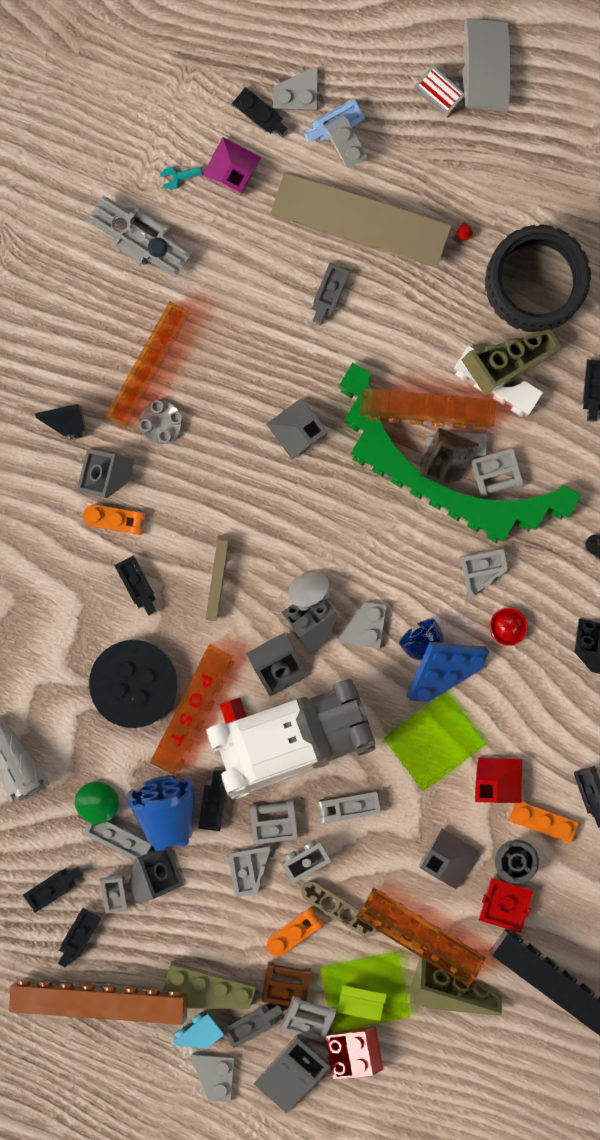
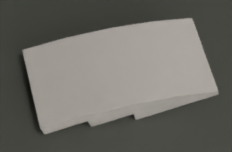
M466 18L464 21L466 42L463 45L465 66L462 69L466 108L507 112L509 110L510 96L508 22Z

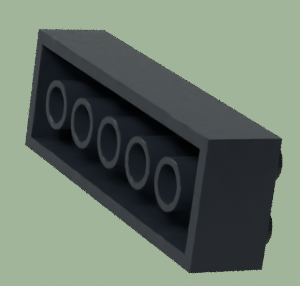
M504 930L490 948L489 952L491 955L600 1036V997L596 998L594 996L595 992L583 982L581 985L577 984L575 976L566 969L561 972L558 969L560 966L547 956L545 959L541 957L542 953L531 943L527 946L522 943L524 939L515 931L511 930L508 932Z

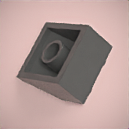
M285 632L246 653L270 697L308 676Z

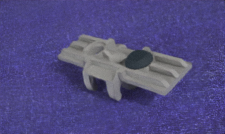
M103 195L87 221L116 239L117 243L114 250L119 253L122 251L135 259L134 263L141 266L145 258L176 278L192 254V251L168 237L166 234L170 227L162 225L140 211V207L136 206L130 212ZM123 218L127 221V227L124 230H117L115 228L117 219ZM135 218L159 233L158 236L154 238L133 225L132 223Z

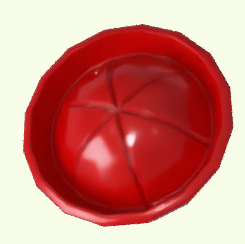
M514 608L498 610L490 621V633L493 639L505 646H513L520 643L528 631V622L525 616Z

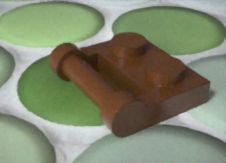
M268 961L262 1002L290 1006L293 996L300 997V1000L306 1001L311 968L298 969L274 965V962ZM274 973L303 978L302 984L272 980V975Z

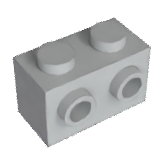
M312 840L303 845V851L299 853L293 851L284 856L285 861L282 862V866L293 884L331 862V858L321 841L315 842V840Z

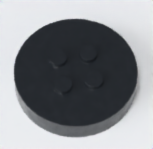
M125 640L105 649L94 662L89 677L90 696L98 712L111 723L126 728H141L158 721L173 705L178 689L177 673L171 659L156 645L142 640Z

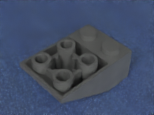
M295 1035L253 1084L287 1113L330 1068V1062L299 1035Z

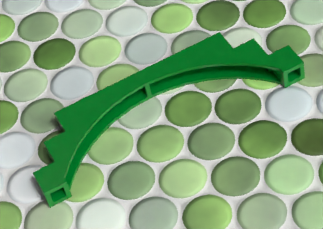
M352 362L339 387L342 389L341 393L351 399L353 396L357 397L344 420L348 422L346 426L357 433L359 429L363 431L350 455L354 456L352 459L354 462L361 466H364L365 463L373 467L371 470L373 473L380 477H383L385 474L392 478L390 482L395 486L402 488L404 485L411 489L409 493L421 500L423 496L430 500L428 503L430 506L439 511L442 507L449 512L447 514L449 517L458 522L461 518L468 523V528L477 533L479 530L487 534L485 538L496 544L498 541L504 542L515 521H518V526L529 532L530 529L535 531L548 509L551 510L550 514L559 520L569 518L582 495L563 484L560 485L558 490L542 496L523 500L501 501L481 499L455 492L424 475L401 454L384 430L371 396L369 385L371 373Z

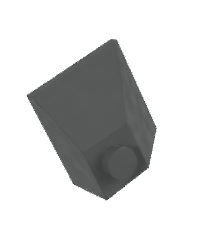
M87 449L77 491L109 498L129 482L135 460L116 454Z
M170 846L165 850H153L135 858L129 885L137 904L153 900L184 886Z

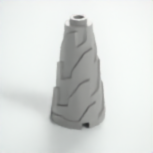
M0 719V777L3 781L9 803L14 804V797L20 802L43 790L42 783L45 787L50 783L39 766L35 764L31 755L24 749L14 731H11L4 719Z

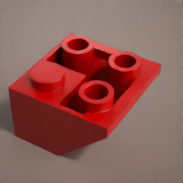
M478 758L475 802L522 803L523 759Z

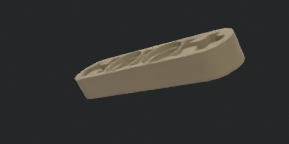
M218 535L206 612V620L217 622L229 543L228 536Z
M308 881L303 884L301 894L306 901L364 937L374 935L377 930V924L372 917L317 882ZM312 885L315 886V892L321 894V891L326 892L321 897L320 903L315 902L318 899L315 895L307 896L306 887L311 888ZM333 897L336 900L335 907L332 909L325 908L323 905L324 899ZM345 909H352L355 916L351 921L343 919L342 912ZM359 914L363 916L360 918L362 922H372L371 927L373 929L371 931L363 932V926L357 923V927L353 926Z

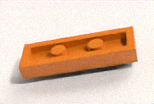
M524 802L514 803L508 821L569 843L572 842L578 826L576 821Z

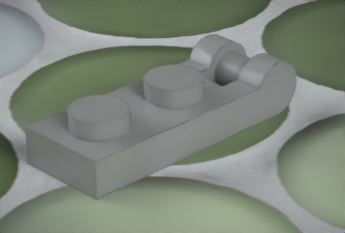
M377 791L316 802L317 808H320L321 817H319L320 824L381 814ZM335 806L336 814L330 815L328 807Z

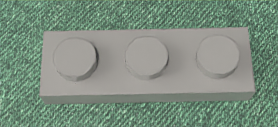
M109 821L95 826L88 823L83 833L133 860L148 853L151 847L148 841Z

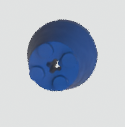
M175 776L159 777L143 782L144 786L136 791L131 789L128 792L129 806L148 842L154 846L156 851L165 850L169 846H185L189 844V838L193 834L194 786L190 778L176 780Z

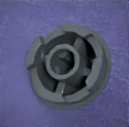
M510 840L504 843L496 853L495 868L500 877L509 883L520 884L527 882L538 870V854L535 848L526 841Z

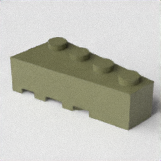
M548 329L519 339H511L501 344H493L483 349L469 351L461 360L484 395L487 396L549 359L562 346L553 332Z
M171 962L163 992L176 989L181 990V993L188 994L187 1008L250 1009L256 984Z

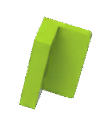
M342 986L337 1012L380 1021L387 994Z

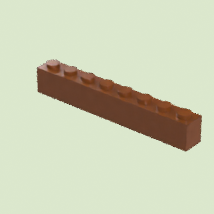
M18 979L17 982L10 986L9 1012L178 1025H183L187 1021L188 994L181 993V990L176 989L160 992L158 988H147L146 991L138 990V987L134 986L116 989L115 985H104L103 988H99L91 983L73 986L72 982H61L60 985H56L48 980L30 983L29 979Z

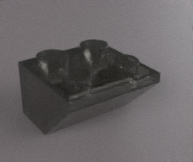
M438 428L420 462V476L440 484L460 481L477 451L479 443Z

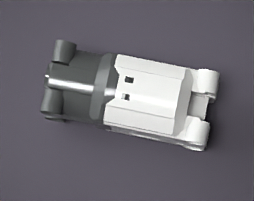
M347 679L333 685L334 690L312 698L302 697L228 724L223 723L208 728L206 731L213 753L222 757L226 771L221 776L228 796L232 800L250 794L252 791L329 765L330 761L354 752L359 756L376 750V743L353 680Z

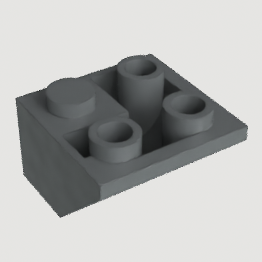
M302 398L266 424L291 459H294L328 433Z
M327 599L321 600L305 611L300 610L298 606L293 604L282 611L310 653L328 641L337 617V613Z
M441 829L420 862L419 868L457 889L479 851L446 830Z

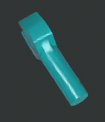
M167 167L160 173V176H172L173 181L163 184V187L174 190L177 189V185L181 180L200 176L202 173L200 167L180 172L173 170L172 167Z

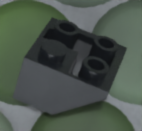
M579 618L574 652L591 672L600 674V623Z

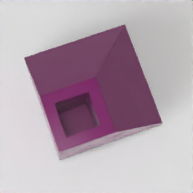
M222 137L202 176L242 196L261 157Z

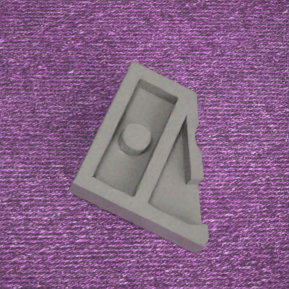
M503 548L460 556L468 599L473 598L476 593L490 585L494 579L500 577L508 570Z
M364 602L339 637L338 642L380 649L386 605Z

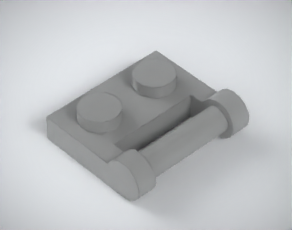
M513 448L470 460L480 498H485L487 494L512 487H523ZM509 472L513 473L514 478L487 486L484 485V479Z
M293 799L287 800L285 803L256 806V804L249 805L254 844L298 839ZM288 811V818L258 821L257 815Z
M293 996L282 1022L281 1030L323 1042L335 1017L336 1008L332 1006L327 1008ZM297 1009H302L305 1011L325 1016V1018L323 1019L320 1017L297 1011Z

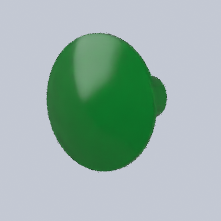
M90 782L79 789L74 805L80 817L95 826L106 823L115 816L119 807V800L116 792L109 785L102 782Z

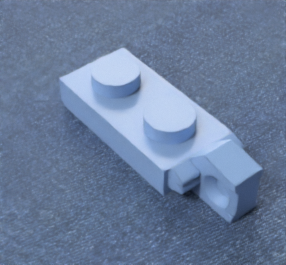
M353 98L312 122L313 127L304 132L307 141L311 142L317 138L320 141L330 139L323 125L340 115L348 119L351 127L364 120L365 117L356 99Z

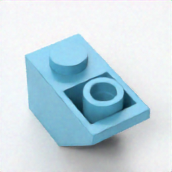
M209 1011L205 1014L200 1012L191 1020L193 1022L192 1025L188 1028L183 1026L174 1034L176 1037L173 1043L176 1046L207 1049L220 1039L225 1032Z

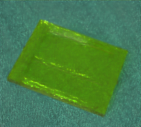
M447 691L383 738L422 791L433 785L486 744L470 723L468 717L463 714Z
M398 952L320 967L326 996L325 1001L328 1007L336 1008L335 1017L331 1023L333 1033L411 1017ZM342 986L387 994L383 1004L381 1020L376 1021L338 1013L337 1008Z

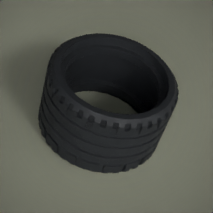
M542 224L539 226L522 227V229L515 230L502 240L488 263L485 277L487 298L500 319L505 320L508 325L516 329L520 328L525 332L553 330V328L566 323L582 306L590 289L591 268L588 265L587 255L584 250L582 251L580 243L574 237L571 238L566 231ZM528 245H543L554 249L565 258L571 269L573 287L568 301L562 307L553 312L534 314L520 309L508 298L502 284V269L505 260L517 249Z

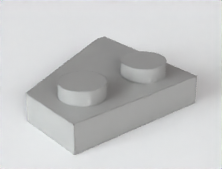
M313 67L273 86V109L317 111L318 67Z
M270 846L228 853L235 897L258 893L270 853Z
M192 1054L191 1059L208 1101L231 1102L234 1057Z

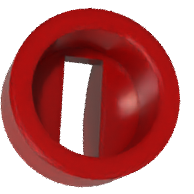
M464 221L454 236L460 240H468L472 237L473 230Z

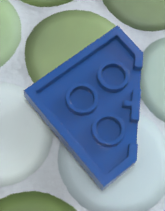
M429 642L406 696L410 701L429 702L480 671L486 661L489 650L486 646Z

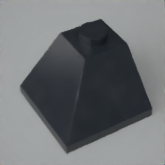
M79 404L35 413V417L64 437H70V440L83 438L82 434L87 433L82 407Z

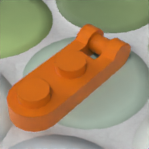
M90 505L84 510V521L92 527L142 535L143 533L141 526L142 520H145V513L100 505ZM128 517L134 518L132 527L126 526Z
M312 906L268 938L267 950L271 955H284L325 925L314 914L316 911ZM305 919H308L311 923V926L308 928L302 923Z

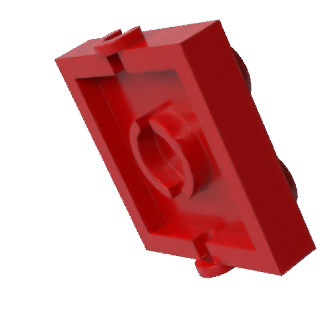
M491 877L487 892L483 895V905L478 920L521 933L525 918L530 914L531 908H529L534 891Z

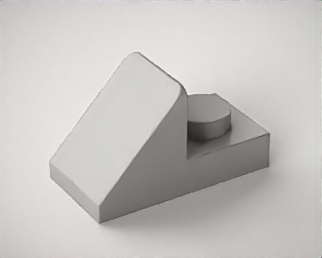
M124 876L100 878L105 913L127 911Z

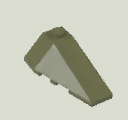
M424 953L421 954L411 983L410 1003L435 1010L501 1015V994L481 982L475 983L465 977V972L461 970L457 972L448 965H443V959Z

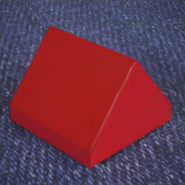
M241 698L219 704L226 724L247 717Z

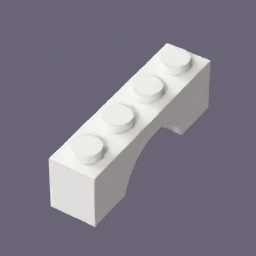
M468 345L453 370L456 371L455 375L465 382L469 379L475 383L474 388L482 392L461 360L469 351L475 350ZM523 381L514 387L502 386L491 394L494 395L493 400L501 405L507 403L512 407V412L522 417L523 415L528 416L543 392Z

